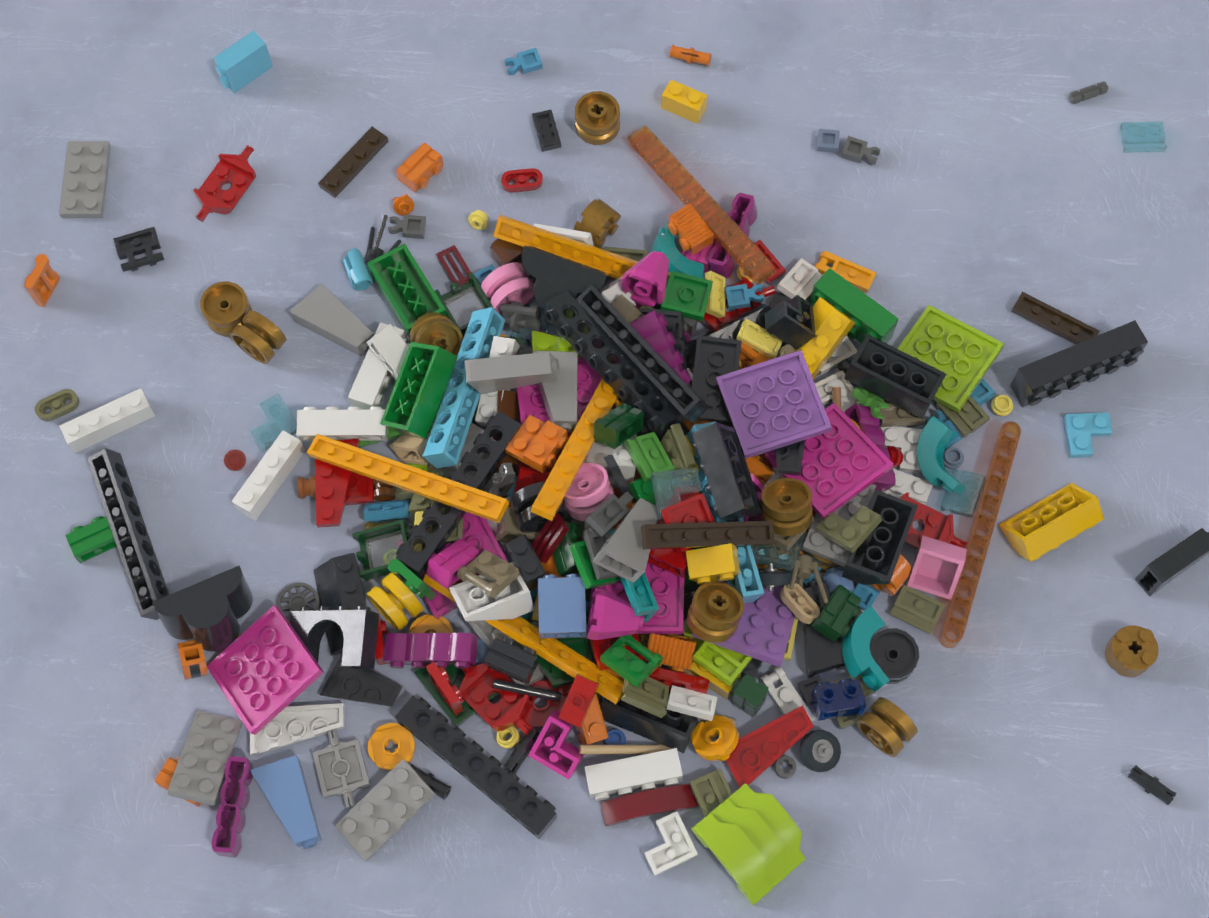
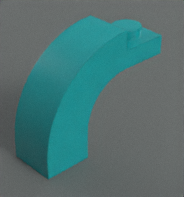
M667 221L664 228L661 227L659 229L658 235L651 245V252H662L669 259L668 272L675 271L703 278L704 264L690 260L678 251L674 243L675 235H672L669 231Z
M933 416L924 427L918 441L917 458L919 467L925 478L938 488L942 486L950 493L956 491L961 494L966 487L948 473L943 463L945 448L957 433Z
M870 606L849 625L851 627L842 641V655L851 677L854 679L860 674L866 686L875 693L890 680L874 661L870 652L872 635L885 625V622L873 607Z

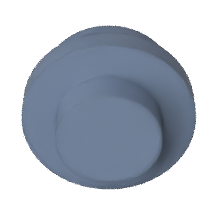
M955 447L945 449L943 454L944 465L950 469L959 468L964 461L963 453Z

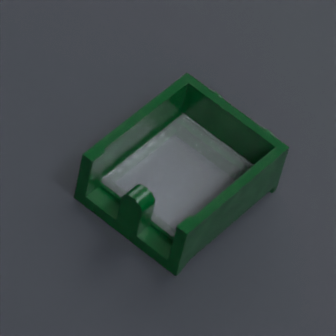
M472 272L468 274V283L459 286L457 282H453L450 285L451 291L442 296L438 289L435 290V293L446 309L447 317L460 329L463 338L472 312L493 307Z
M402 519L353 533V538L360 544V551L356 552V556L363 564L364 569L359 571L360 577L368 582L371 579L392 573L388 569V564L391 560L396 559L397 549L402 543L405 544L410 538L409 533L413 527Z

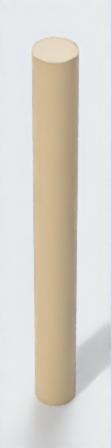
M579 745V754H650L672 748L664 745Z

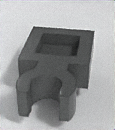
M848 136L841 157L861 163L863 158L869 164L876 165L877 158L871 155L879 156L881 149L878 147L868 148V142Z
M405 215L404 220H400L396 216L390 217V223L397 224L395 227H388L390 234L402 232L403 237L424 239L426 216Z

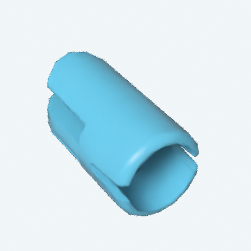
M356 248L351 249L342 261L353 289L356 291L365 290L371 286L373 280L361 252Z

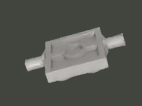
M333 729L332 732L329 730L327 734L330 745L322 750L312 752L323 798L326 799L337 795L343 796L345 808L349 809L350 805L353 808L355 802L352 793L357 789L370 786L358 739L349 742H339L337 729Z

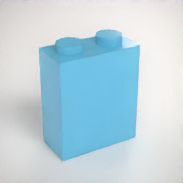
M252 31L214 57L217 65L215 69L221 76L219 81L224 88H229L233 93L273 67L266 43L255 31Z

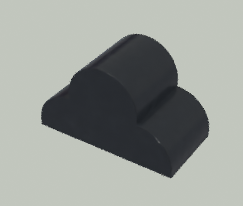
M530 245L524 246L522 252V261L525 269L529 274L536 277L534 285L535 297L544 308L548 300L566 290L575 300L591 284L599 290L607 283L610 276L609 273Z
M236 566L152 603L169 635L179 640L194 638L197 644L202 643L204 650L217 652L226 649L238 638L240 632L238 619L249 611L253 596L240 566Z

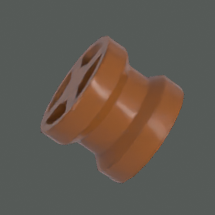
M311 476L309 479L298 477L299 499H305L306 496L316 498L315 476Z

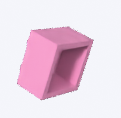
M922 536L907 586L951 600L965 563L967 549Z

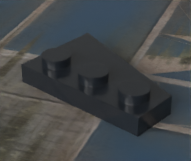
M341 654L320 693V696L392 707L403 686L371 669H352L341 666Z

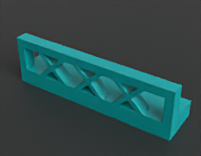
M610 529V530H609V535H610V536H611V534L613 533V531H614L615 529ZM645 572L634 583L620 576L635 616L644 615L643 623L648 622L659 610Z

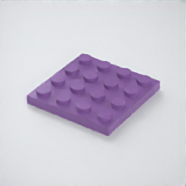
M801 350L716 377V382L732 425L737 433L745 459L832 431V426Z
M762 585L764 594L754 602L744 603V612L734 635L724 642L713 644L780 667L795 615L780 597V591L784 586L773 587V591H768V587ZM692 632L691 636L701 639Z

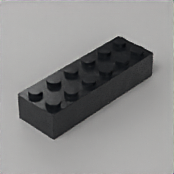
M1136 320L1020 367L1010 386L1022 407L1027 405L1035 406L1046 397L1054 398L1061 394L1063 390H1073L1079 387L1082 382H1093L1104 373L1109 375L1116 372L1123 365L1128 367L1138 361V357L1144 352L1143 349L1148 341Z

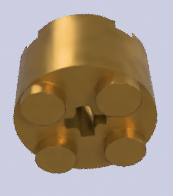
M594 199L582 212L581 216L583 218L581 223L577 221L573 230L591 233L594 247L601 248L608 234L612 236L618 229L619 225L616 223L621 218V215L601 199Z
M1136 625L1125 626L1118 630L1109 640L1105 648V658L1109 666L1113 667L1121 676L1136 677L1144 673L1155 663L1159 652L1158 643L1151 630Z

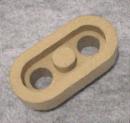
M795 583L793 590L789 588L790 584L784 585L780 591L782 601L801 622L806 624L813 623L820 614L818 605L799 584Z

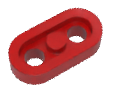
M535 168L510 170L502 175L501 183L503 189L510 193L534 191L542 186L543 176Z

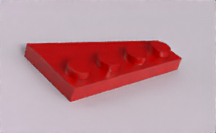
M359 438L337 440L359 448ZM315 459L317 528L340 526L352 471Z
M803 705L739 738L736 748L726 760L739 787L745 783L749 786L814 727Z

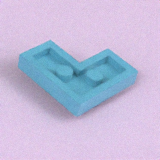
M1109 412L1066 414L1064 416L1069 458L1092 457L1091 437L1110 436L1112 434Z

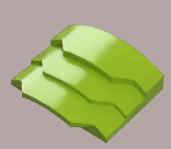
M746 783L691 828L704 847H709L738 884L736 887L750 905H755L773 887L806 860L800 850L802 831L772 794L755 793Z

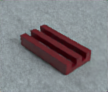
M455 245L436 254L437 259L452 283L457 282L459 286H462L469 282L468 274L471 271ZM451 252L454 253L467 277H463L450 255ZM443 256H446V258L448 259L449 263L451 264L452 268L454 269L455 273L460 279L459 281H457Z
M556 513L552 521L548 520L532 543V547L542 563H547L570 529L559 513Z

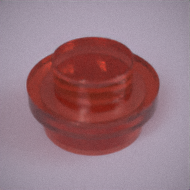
M231 450L225 455L224 464L231 471H239L246 464V456L240 450Z

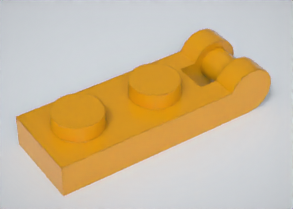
M827 251L821 252L819 256L820 261L814 266L823 275L831 268L827 264H833L831 268L833 271L865 293H868L876 277V272Z

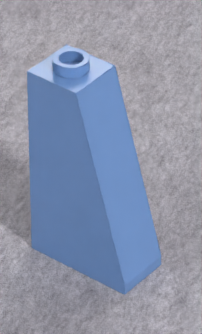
M297 755L251 769L254 779L293 842L303 849L316 846V842L322 839L301 761Z

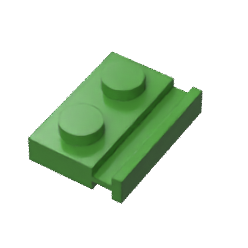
M655 432L635 437L633 440L627 439L624 443L644 482L651 478L656 479L672 474L675 470Z

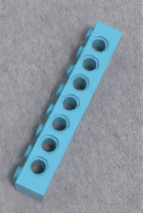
M493 307L472 312L455 367L451 373L423 457L436 468L454 466L458 463L480 397V393L466 381L465 361L489 358L493 337H500L505 319Z
M715 422L694 425L686 434L689 442L693 445L694 437L692 433ZM694 448V460L699 468V472L696 473L714 521L744 522L743 518L728 521L717 516L714 510L715 502L713 496L707 488L708 480L706 474L703 473L700 467V455ZM737 546L740 574L734 575V579L726 581L728 585L739 592L744 603L754 602L764 594L752 548L751 546Z

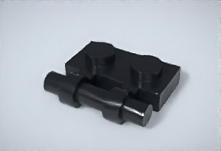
M155 227L113 238L119 259L128 258V262L121 264L123 272L132 270V272L137 271L139 267L149 264L150 266L157 265V262L165 260L162 252L157 254L153 252V250L161 248ZM147 254L146 257L135 259L136 255Z

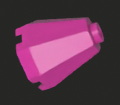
M654 251L647 254L624 273L621 279L622 291L626 294L629 291L632 294L630 298L634 302L649 307L655 306L657 302L658 305L662 304L666 297L669 259L662 252Z
M595 588L591 601L595 604L592 605L589 611L587 639L601 640L636 634L638 629H642L644 615L635 616L629 602L607 590Z

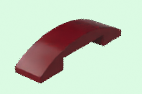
M689 784L646 790L601 802L605 826L625 823L631 819L671 811L679 812L698 808L696 798Z

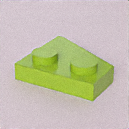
M532 331V352H576L565 338Z
M707 641L703 643L693 656V661L730 687L753 659Z

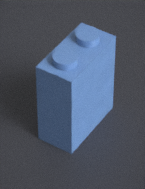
M569 574L566 578H557L556 575H545L543 578H538L540 639L587 637L586 592L580 575Z

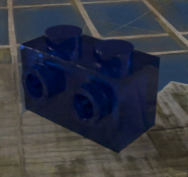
M845 678L838 683L832 684L821 682L814 686L811 694L818 721L862 714L866 707L860 679L852 680V678Z

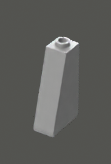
M323 284L319 285L290 310L293 320L299 325L359 356L364 352H368L369 346L366 342L374 336L373 332Z
M533 351V353L550 352L559 361L560 371L557 372L558 380L538 383L550 422L567 430V434L571 433L577 425V352Z
M550 352L466 360V381L480 394L558 380L557 372L560 371L558 359Z
M640 498L630 508V511L624 516L597 553L593 563L634 583L645 572L650 549L643 550L641 526L644 524H657L660 508Z

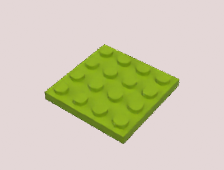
M928 305L897 349L946 373L933 400L959 413L1003 350L1004 343Z

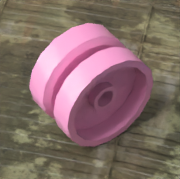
M517 262L495 269L484 279L481 286L487 298L491 300V305L500 315H503L500 310V306L503 303L511 304L513 301H517L525 307L535 297L534 284L531 279L527 278L528 275L522 264Z
M595 463L582 464L564 498L567 512L573 519L586 521L598 507L614 494L607 471L601 465Z

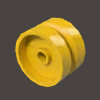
M389 573L382 579L385 591L380 587L374 586L366 595L378 612L397 631H400L408 624V619L404 612L410 617H416L424 609L413 592L396 575Z

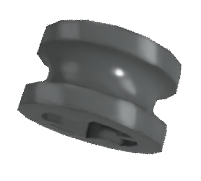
M782 756L776 761L774 769L777 776L782 779H789L794 775L797 766L793 758ZM783 762H787V765L792 767V771L789 769L788 773H784L783 769L779 768V764L782 766Z

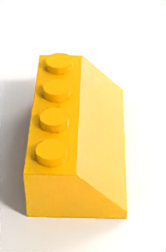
M821 297L813 306L816 336L796 350L794 348V352L802 351L813 380L856 323Z
M1070 483L1000 523L999 527L1017 554L1031 562L1039 559L1050 550L1056 549L1069 539L1075 538L1088 528L1094 527L1097 523L1104 520V516L1097 496L1074 483Z

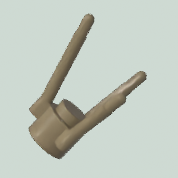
M807 555L796 557L793 560V571L789 588L791 590L794 589L796 577H798V584L803 588V579L810 578L814 572L823 601L828 603L818 571V563L813 562V558Z

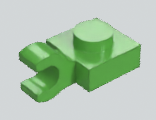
M855 387L852 396L858 400V404L870 407L874 418L883 419L884 416L881 415L880 408L888 409V404L883 402L882 398L869 391Z

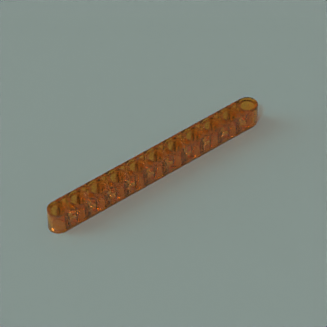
M646 125L628 136L632 147L685 206L689 203L692 204L697 213H699V216H701L709 229H711V232H713L717 242L755 284H761L776 273L770 260Z
M1013 421L1003 424L995 441L967 538L965 563L952 599L949 600L939 635L940 643L946 648L956 647L965 632L1021 435L1020 426ZM1005 432H1010L1013 437H1008ZM999 451L1006 452L1008 456L1000 455ZM993 471L1001 472L1002 476L995 475ZM987 490L995 491L997 496H991ZM982 510H988L991 516L984 515ZM976 530L984 531L986 536L978 535ZM970 550L978 551L980 556H973ZM964 570L972 571L974 577H968ZM958 591H965L968 594V597H961ZM952 611L960 612L962 614V618H955L952 614ZM946 632H953L956 635V639H949Z

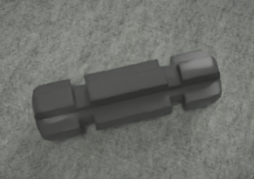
M1102 81L1097 83V86L1094 84L1079 89L1080 91H1073L1069 95V100L1072 104H1076L1080 100L1085 101L1098 96L1097 94H1105L1109 89L1108 85Z

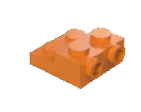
M529 415L505 448V452L544 473L548 467L553 466L556 455L560 450L564 449L568 442L567 430L548 420L545 423Z

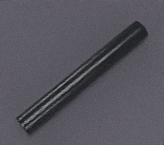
M497 679L492 681V688L523 695L527 694L528 696L560 702L562 693Z

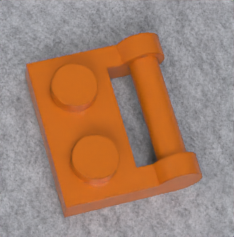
M39 254L35 258L36 266L32 273L26 277L24 287L36 305L45 307L59 283L60 276L51 268L48 257L45 254Z

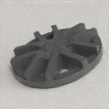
M306 583L288 585L280 592L277 599V607H279L281 612L289 611L288 617H286L288 622H290L291 611H300V607H310L317 611L320 606L316 590ZM296 587L298 594L292 595L290 589ZM300 587L307 588V590L301 594ZM288 591L291 598H283V596ZM310 592L314 594L308 599L305 598ZM316 600L315 607L309 603ZM281 603H289V606L281 607Z

